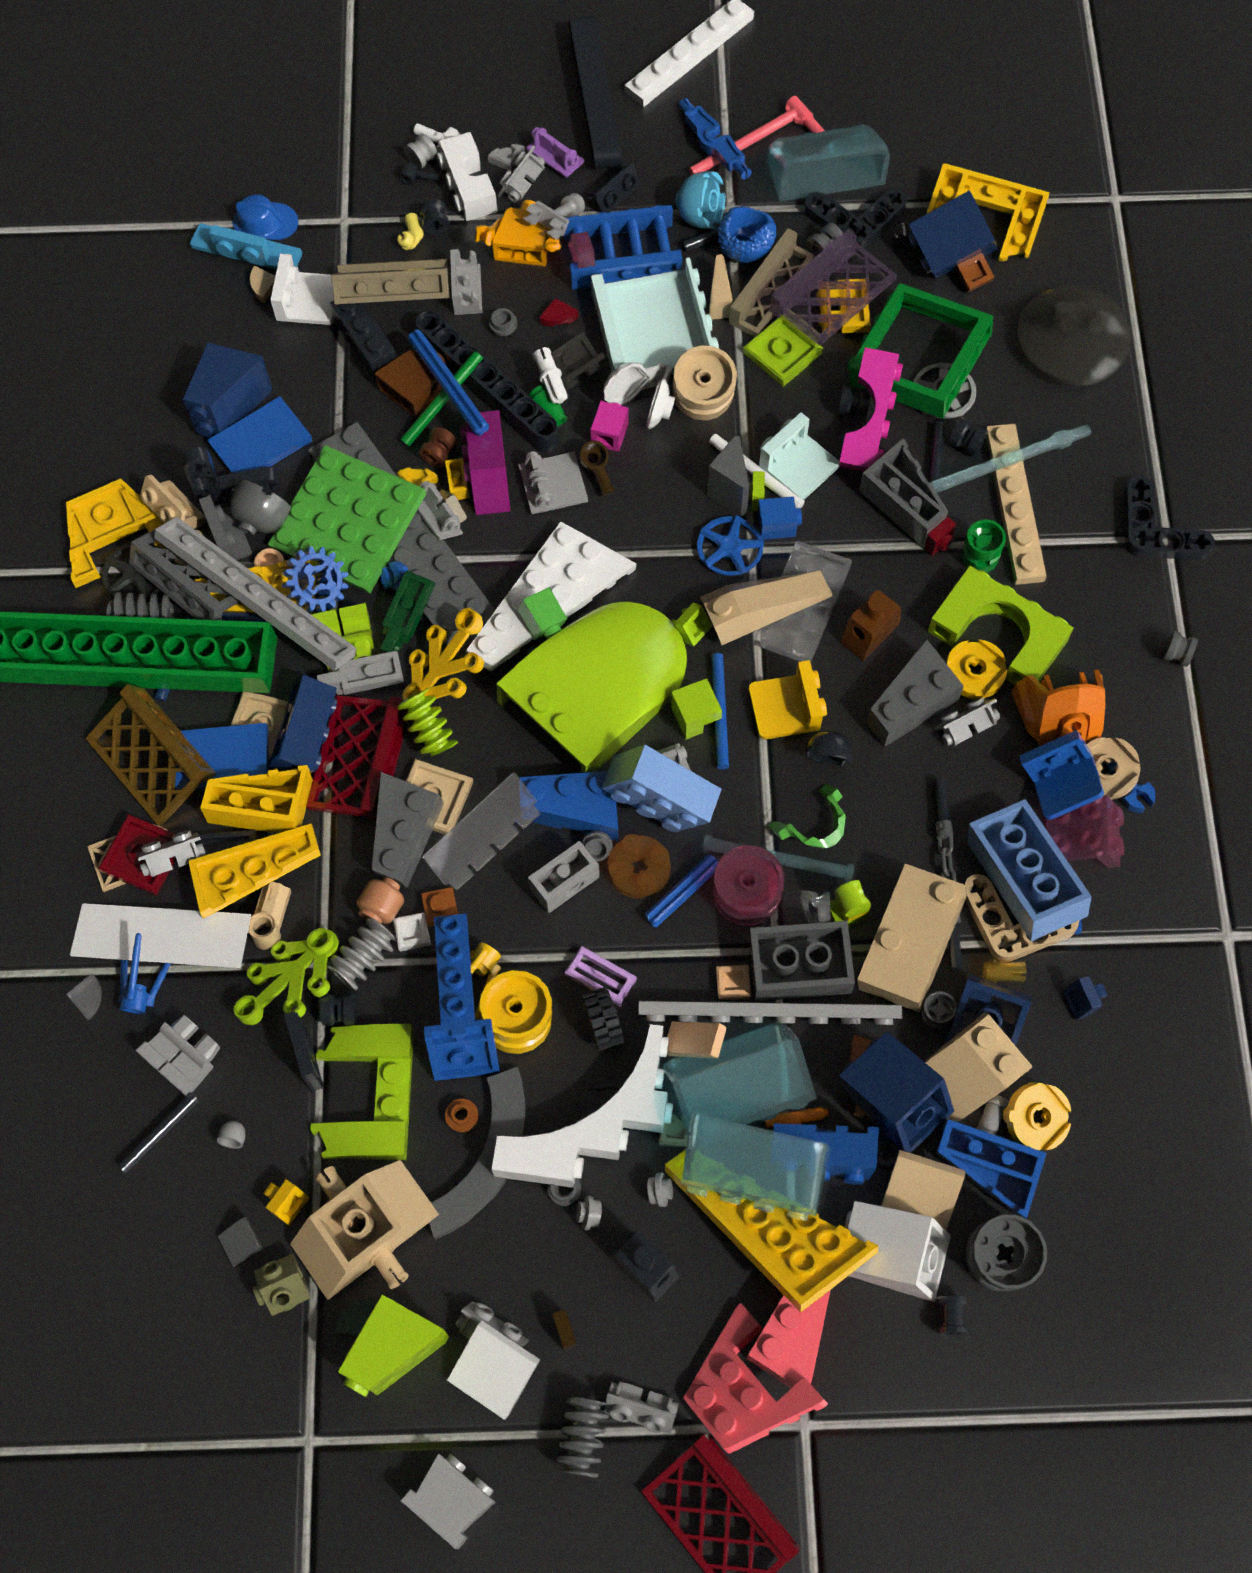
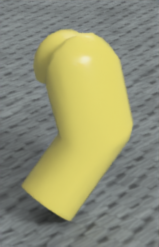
M409 213L405 216L404 220L408 231L402 232L404 236L399 235L397 239L399 245L404 250L414 249L424 236L420 221L415 213Z

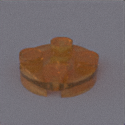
M634 834L625 836L621 842L614 846L608 858V872L612 884L621 894L635 899L645 898V896L651 895L654 892L655 894L660 892L670 877L669 852L660 842L651 837ZM639 860L644 861V865L648 869L646 871L640 870L639 873L633 872L634 866L631 864Z

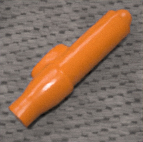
M816 1107L778 1113L764 1118L765 1127L771 1128L774 1124H802L824 1120L829 1115V1110Z

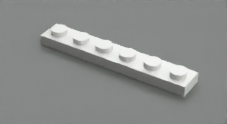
M740 0L729 1L625 84V93L645 107L753 20L754 11Z

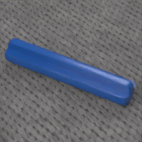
M707 855L645 913L647 922L653 927H658L719 870L720 863L712 855Z

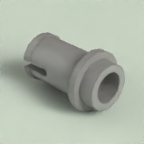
M996 1095L986 1102L976 1129L996 1135L1003 1119V1110L1008 1106L1009 1101L1004 1097Z

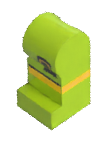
M859 880L850 881L838 887L834 891L835 900L826 904L832 921H847L848 927L866 921L871 906L870 901L863 893Z

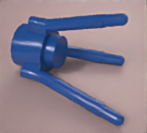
M140 933L135 935L129 983L128 960H120L119 1010L134 1014H145L146 1006L154 1007L156 994L171 963H164L149 993L146 992V986L136 984L142 939Z

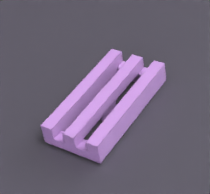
M583 946L580 947L565 971V976L591 991L603 986L575 971L576 968L619 991L617 995L609 990L613 1003L621 1007L624 998L629 994L632 985L637 980L636 976ZM582 957L625 980L626 983L622 985L581 962Z

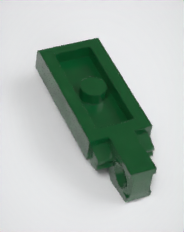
M408 570L405 572L382 623L384 626L382 634L386 635L380 648L386 653L399 652L403 643L408 644L436 585L434 581Z

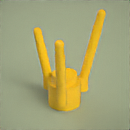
M481 942L475 951L471 950L470 952L471 972L482 977L486 973L489 974L484 986L485 988L487 983L495 978L501 970V967L497 964L501 955L490 945ZM480 1001L478 1003V1008L475 1013L476 1020H479L481 1017Z

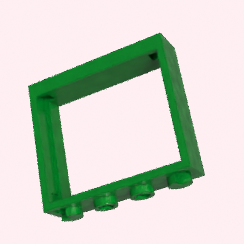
M899 283L894 293H889L883 312L875 316L869 335L865 334L862 338L859 352L849 360L847 370H850V385L861 389L865 388L857 382L864 349L866 347L877 350L902 307L971 331L938 391L900 378L899 382L893 381L891 392L897 393L896 402L944 419L992 335L993 315Z

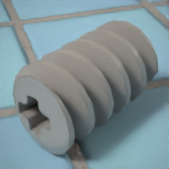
M371 917L366 920L369 929L364 927L358 928L357 933L360 939L351 936L348 939L351 948L341 946L339 950L343 958L333 955L330 959L334 968L328 966L343 983L354 990L358 989L354 979L357 977L366 981L367 977L363 969L367 968L375 971L376 968L372 960L375 958L383 962L385 959L381 950L393 952L394 950L389 941L391 939L397 941L381 923Z

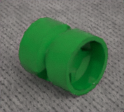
M985 519L978 520L970 526L961 551V560L967 569L971 566L976 570L988 573L996 567L1006 541V534L1001 525L995 521Z

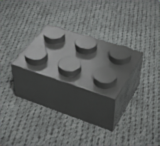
M847 921L750 928L748 944L755 1001L852 993L855 978Z

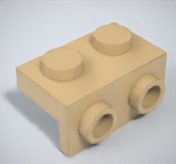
M153 475L145 476L140 498L163 523L178 517L193 529L204 525L206 517L170 480L159 483Z

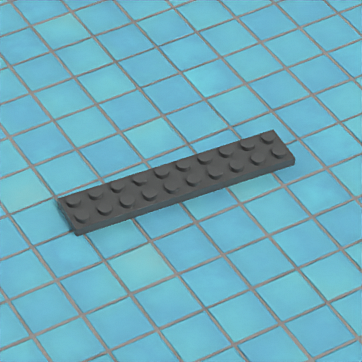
M358 422L308 449L309 456L314 463L326 445L397 476ZM416 511L388 563L400 561L407 566L410 572L436 583L423 615L431 626L439 625L446 630L447 639L444 644L447 647L459 630L456 627L455 619L462 609L471 608L479 613L482 617L483 627L495 612V609L446 542L438 540L419 512ZM478 633L469 635L455 655V660L466 656L467 648Z

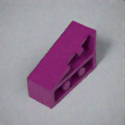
M499 410L480 412L489 425V430L484 432L483 435L477 436L466 421V426H460L462 444H465L462 445L464 462H469L464 464L465 481H471L476 515L510 512Z

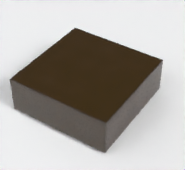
M561 1310L552 1313L564 1351L575 1348L577 1343L567 1312Z

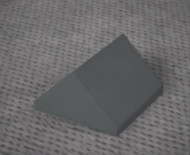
M735 436L709 465L707 496L735 515L743 518L747 514L749 483L740 436Z

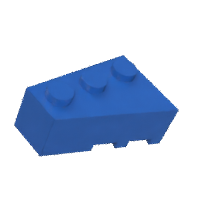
M608 771L520 777L523 820L562 829V827L573 829L585 835L591 831H603L610 836L612 841L619 842L616 801L611 798L610 793L601 789Z

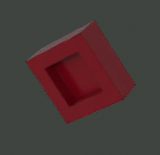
M949 517L944 519L927 535L923 549L931 556L940 549L942 551L946 550L955 539L953 534L956 523Z

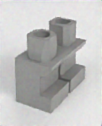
M182 1015L171 1026L164 1022L160 1032L149 1043L145 1041L136 1051L186 1096L189 1092L192 1093L214 1068L210 1061L215 1057L220 1046L207 1034L194 1047L188 1043L187 1040L199 1028L188 1017Z

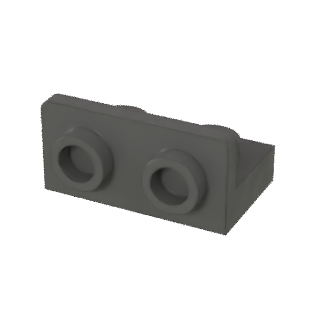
M210 496L199 499L217 546L235 560L250 556L252 554L244 531L238 528L240 522L233 517L230 505L221 508L220 504L214 506Z

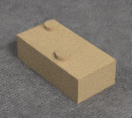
M905 864L857 979L859 990L920 1013L965 902L966 885Z

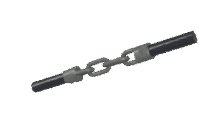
M938 777L934 779L937 815L935 831L938 852L941 855L942 873L940 876L944 878L945 876L951 877L952 881L957 882L951 855L953 851L952 821L949 819L946 778ZM948 840L949 849L947 847L942 848V841ZM946 856L948 861V868L946 866ZM960 914L948 942L949 968L951 971L963 969L959 933Z

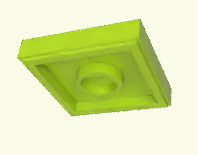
M782 314L743 347V353L784 387L823 353V347Z

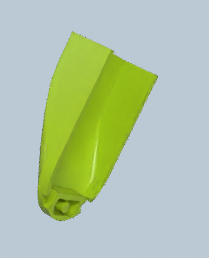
M634 602L607 604L591 611L563 628L519 662L497 683V702L502 706L510 698L581 764V773L597 772L671 701V692L680 688L687 664L685 644L676 626L656 609Z

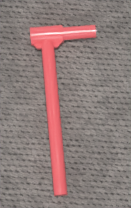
M793 96L786 102L784 114L734 143L742 151L792 121L803 126L805 125L820 142L825 140L828 134L813 118V114L797 96ZM709 156L690 167L689 173L693 175L698 172H705L721 162L715 156Z

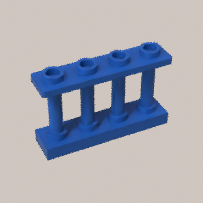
M657 205L649 208L628 209L609 213L602 212L567 218L569 223L564 239L574 240L577 263L570 264L572 290L591 288L592 275L602 274L604 283L608 284L682 270L681 250H670L666 229L673 225L672 205ZM655 229L659 253L643 254L639 231ZM628 232L632 256L616 258L612 234ZM601 236L605 259L588 261L584 238Z

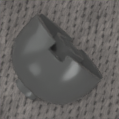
M240 480L230 499V509L233 517L240 522L238 528L252 536L256 532L267 534L278 530L288 518L291 506L276 494L271 493L269 495L263 492V487L246 480Z

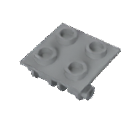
M532 451L526 455L525 463L518 464L531 514L588 502L575 452L542 459L537 452Z

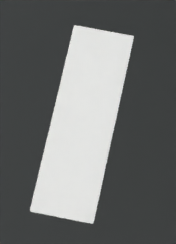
M83 903L70 956L132 960L135 935L140 933L142 939L139 961L240 968L251 914L215 912L203 919L200 911Z

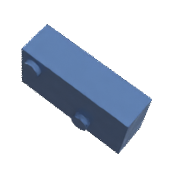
M1026 799L969 823L967 844L1030 941L1088 916L1092 896Z

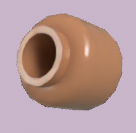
M384 877L383 880H370L356 901L357 907L360 910L358 912L359 916L365 921L371 917L381 924L391 923L404 904V897L399 891L400 885L388 877Z

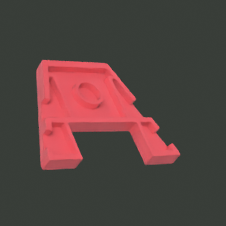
M741 1303L734 1310L683 1397L722 1448L729 1454L769 1435L770 1430L785 1423L791 1424L798 1421L801 1415L813 1409L818 1411L828 1404L805 1377L800 1379L778 1401L772 1397L738 1356V1353L763 1330L762 1326Z

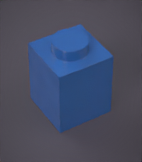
M794 496L759 500L757 517L762 539L796 537L797 525H802L801 508H796Z

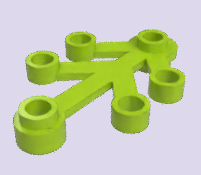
M318 928L309 934L307 940L288 943L286 941L276 942L271 948V954L279 963L265 965L254 963L248 968L247 977L255 985L265 983L269 977H279L257 997L247 995L236 1002L234 1013L238 1019L246 1025H255L260 1022L263 1017V1009L288 985V997L283 1005V1010L287 1014L293 1012L291 1009L298 1005L294 1011L302 1017L306 1011V1007L301 1001L305 970L313 962V975L308 980V989L316 997L324 996L330 989V984L325 976L328 957L335 953L339 945L336 934L331 930ZM293 954H303L296 961H289ZM319 983H322L320 987L315 988Z

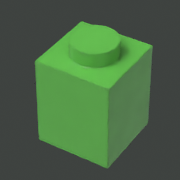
M550 587L523 599L517 609L535 641L544 636L546 640L562 630L561 627L567 620Z

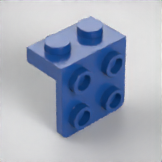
M1077 730L1019 756L1022 766L1035 783L1043 814L1048 820L1055 819L1098 800L1104 795V789L1092 752Z

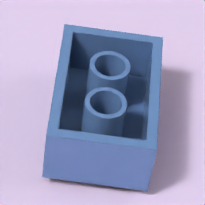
M647 745L614 755L601 788L610 793L613 800L624 804L628 803L637 809L638 814L658 820L662 823L663 828L672 832H679L710 823L722 790Z

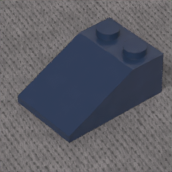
M969 974L945 1044L986 1011L1016 1046L1032 1002V996Z

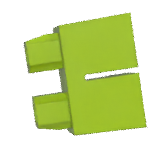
M366 603L339 608L344 636L342 635L336 609L311 614L356 647L354 659L371 656V649L374 648Z

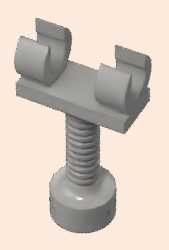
M571 193L564 197L560 207L554 210L540 201H536L535 204L528 206L526 210L530 214L524 217L523 220L533 226L537 222L550 229L546 234L556 240L565 234L569 219L565 218V216L572 217L582 214L585 209V202L577 193Z

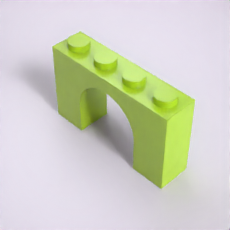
M969 566L932 617L928 632L954 647L969 624L980 616L997 614L1011 619L1019 626L1024 636V646L1011 663L1006 676L1007 681L1016 685L1017 682L1029 675H1033L1040 682L1067 643L1074 627L1070 626L1065 619L1053 616L1043 610L1038 603L1028 601L1018 595L1010 586L1002 585L993 580L986 572Z

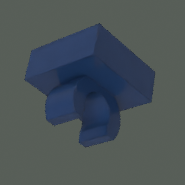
M1089 976L1078 979L1063 990V994L1076 1020L1086 1018L1103 1006L1100 998L1108 996L1104 985L1098 984L1093 986Z

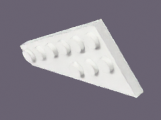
M560 522L467 648L466 655L471 652L478 654L484 659L483 667L493 671L520 652L521 647L534 639L517 610L523 599L550 587L568 618L591 602L592 598L602 590H608L615 585L619 578L635 571L637 564Z

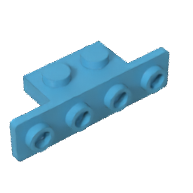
M203 223L198 225L190 242L193 249L277 270L280 254H290L296 267L302 257V250L300 248L269 241L264 237L217 225L210 226Z

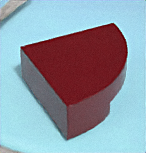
M555 298L540 316V324L549 327L564 323L570 324L579 317V311Z

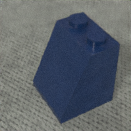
M970 190L909 224L912 232L907 235L914 249L921 248L925 257L921 258L920 261L926 273L933 272L935 278L956 270L955 267L958 264L980 253L985 257L998 250L995 239Z
M207 343L183 398L195 432L205 437L217 435L247 416L271 393L272 386L263 357Z
M888 1031L880 1038L873 1040L867 1047V1050L858 1059L849 1062L839 1075L845 1092L900 1150L911 1153L954 1112L945 1079Z

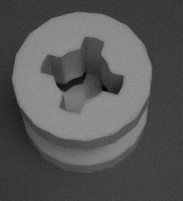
M420 134L416 137L414 143H408L404 146L406 157L418 169L425 167L428 160L437 158L438 151L436 146L425 134Z

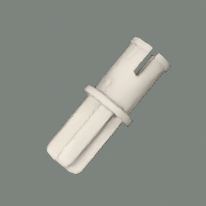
M542 348L544 352L543 357L540 349L533 353V358L541 374L539 379L541 383L545 384L551 402L553 404H561L568 396L560 378L562 375L561 370L556 368L549 348Z

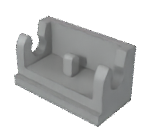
M458 249L450 250L454 314L482 313L480 264H477L476 253L471 250L469 259H461Z

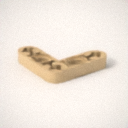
M976 874L970 876L964 884L966 885L965 902L990 953L1000 962H1010L1066 940L1074 935L1079 926L1078 920L1069 924L1070 929L1060 928L1051 934L1044 935L1043 940L1040 942H1032L1026 937V933L1020 924L1013 926L989 878ZM973 884H976L978 888H984L982 898L985 904L980 908L977 907L980 906L982 901L977 892H970ZM986 911L996 912L1000 917V923L993 926L988 925L983 920V913ZM1016 933L1019 934L1020 942L1012 945L1009 953L1006 949L1000 950L998 948L1001 940L1009 944L1016 941Z

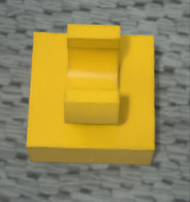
M287 1179L280 1188L271 1182L263 1193L271 1199L266 1209L289 1226L310 1198Z

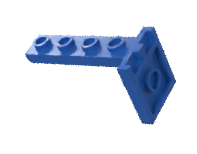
M464 913L434 917L441 1025L424 1027L425 1041L434 1081L500 1073L492 1020L475 1021L467 915Z

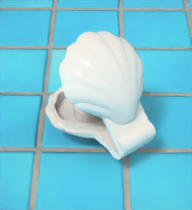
M628 362L622 364L612 371L606 380L603 389L604 399L608 403L615 402L624 406L632 401L642 390L657 386L646 423L648 429H652L660 422L661 418L669 420L675 397L669 396L670 390L668 386L672 369L664 363H658L657 366L646 369L640 363Z

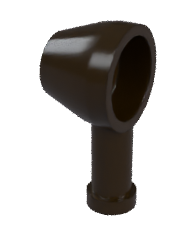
M599 441L585 443L579 454L582 466L594 472L601 489V496L615 492L614 486L611 485L604 468L609 460L607 447ZM587 456L595 457L596 463H590Z

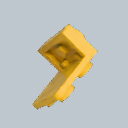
M810 660L798 662L796 675L753 682L749 685V694L758 734L761 739L766 740L820 730L823 716H827V709L824 698H819L817 691L820 688L819 674L817 670H812Z

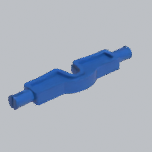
M684 98V101L682 99L679 103V108L685 113V122L697 135L700 148L707 154L715 156L729 172L735 170L742 179L749 178L751 170L745 165V156L736 146L730 135L715 138L720 134L719 123L707 114L701 106L694 107L687 98Z

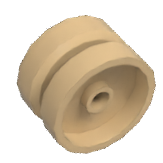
M706 345L690 348L683 353L675 364L672 396L675 397L674 403L679 410L692 419L704 421L717 418L726 412L733 401L737 371L733 360L726 352L719 348Z

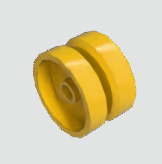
M511 970L498 974L487 983L481 994L480 1020H492L497 1049L505 1053L522 1054L534 1050L545 1041L551 1030L552 999L548 987L539 977L526 971Z

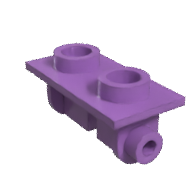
M536 127L532 131L531 136L534 138V141L527 147V150L530 151L534 145L535 149L532 154L542 157L547 165L565 178L570 176L585 162L584 159L577 155L575 150H570L550 136L546 129Z

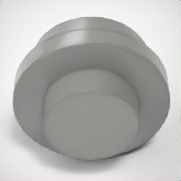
M663 1172L656 1173L655 1177L648 1178V1196L651 1204L666 1207L668 1199L673 1198L671 1179H666Z
M587 1195L584 1202L578 1203L576 1220L581 1223L583 1230H590L591 1227L598 1228L602 1212L601 1201L594 1200L593 1196Z

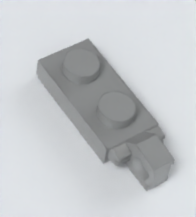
M397 651L349 660L337 670L331 669V673L317 675L318 681L337 688L336 695H346L404 683Z

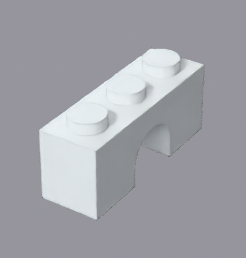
M471 132L440 140L441 152L437 153V158L441 170L446 169L447 171L445 178L449 190L455 191L453 198L457 211H463L466 221L496 213V194L488 174L480 176L469 175L481 171L479 152Z

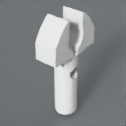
M416 124L413 129L414 134H425L433 142L437 143L438 153L441 152L440 140L460 135L456 129L451 127L444 133L437 132L421 124Z

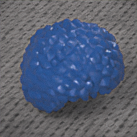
M744 206L730 208L720 222L718 242L725 256L745 263L762 259L769 252L772 245H774L777 227L771 216L764 211L761 212L760 210Z

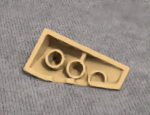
M819 570L730 584L701 596L700 599L721 645H724L832 597V592Z

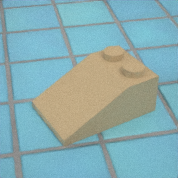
M986 1011L924 1061L945 1079L954 1112L947 1119L959 1122L1001 1093L1033 1067Z

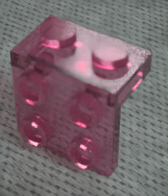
M1107 795L1055 819H1046V830L1067 861L1098 858L1107 868L1121 867L1120 856L1124 855V843L1120 837V826L1124 824V815L1122 809Z

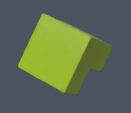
M707 678L671 692V709L685 740L702 734L704 725L722 718V709Z

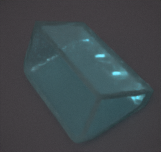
M858 125L843 129H832L830 131L778 138L769 146L767 159L778 199L781 202L805 198L810 193L816 191L829 194L884 185L890 154L887 144L871 126Z
M784 1023L770 1024L723 1041L718 1059L677 1057L666 1062L662 1067L686 1134L692 1144L696 1142L699 1144L710 1142L715 1138V1135L726 1131H740L748 1123L757 1120H771L781 1111L801 1109L807 1106L809 1101L817 1099L799 1038Z
M692 1113L681 1184L688 1186L687 1193L706 1197L707 1192L712 1191L721 1194L720 1201L740 1205L741 1199L754 1202L753 1209L773 1213L774 1208L778 1207L788 1210L787 1217L807 1221L808 1215L817 1216L831 1148L827 1144Z

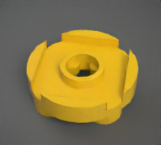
M969 640L957 644L949 653L946 664L964 685L961 695L973 701L981 697H990L997 693L1007 676L1004 654L997 646L986 640L969 643ZM971 664L974 667L978 664L981 665L982 674L970 672L969 665Z
M1030 1082L1020 1087L1012 1095L1008 1106L1003 1110V1119L1007 1123L1010 1135L1017 1143L1036 1150H1049L1060 1145L1068 1135L1071 1125L1067 1123L1069 1118L1068 1112H1071L1067 1097L1055 1086ZM1042 1109L1044 1111L1041 1115L1043 1122L1041 1124L1034 1122V1112Z

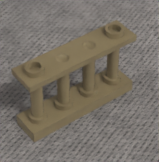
M449 258L337 265L338 273H332L331 275L334 304L449 298V288L452 287Z

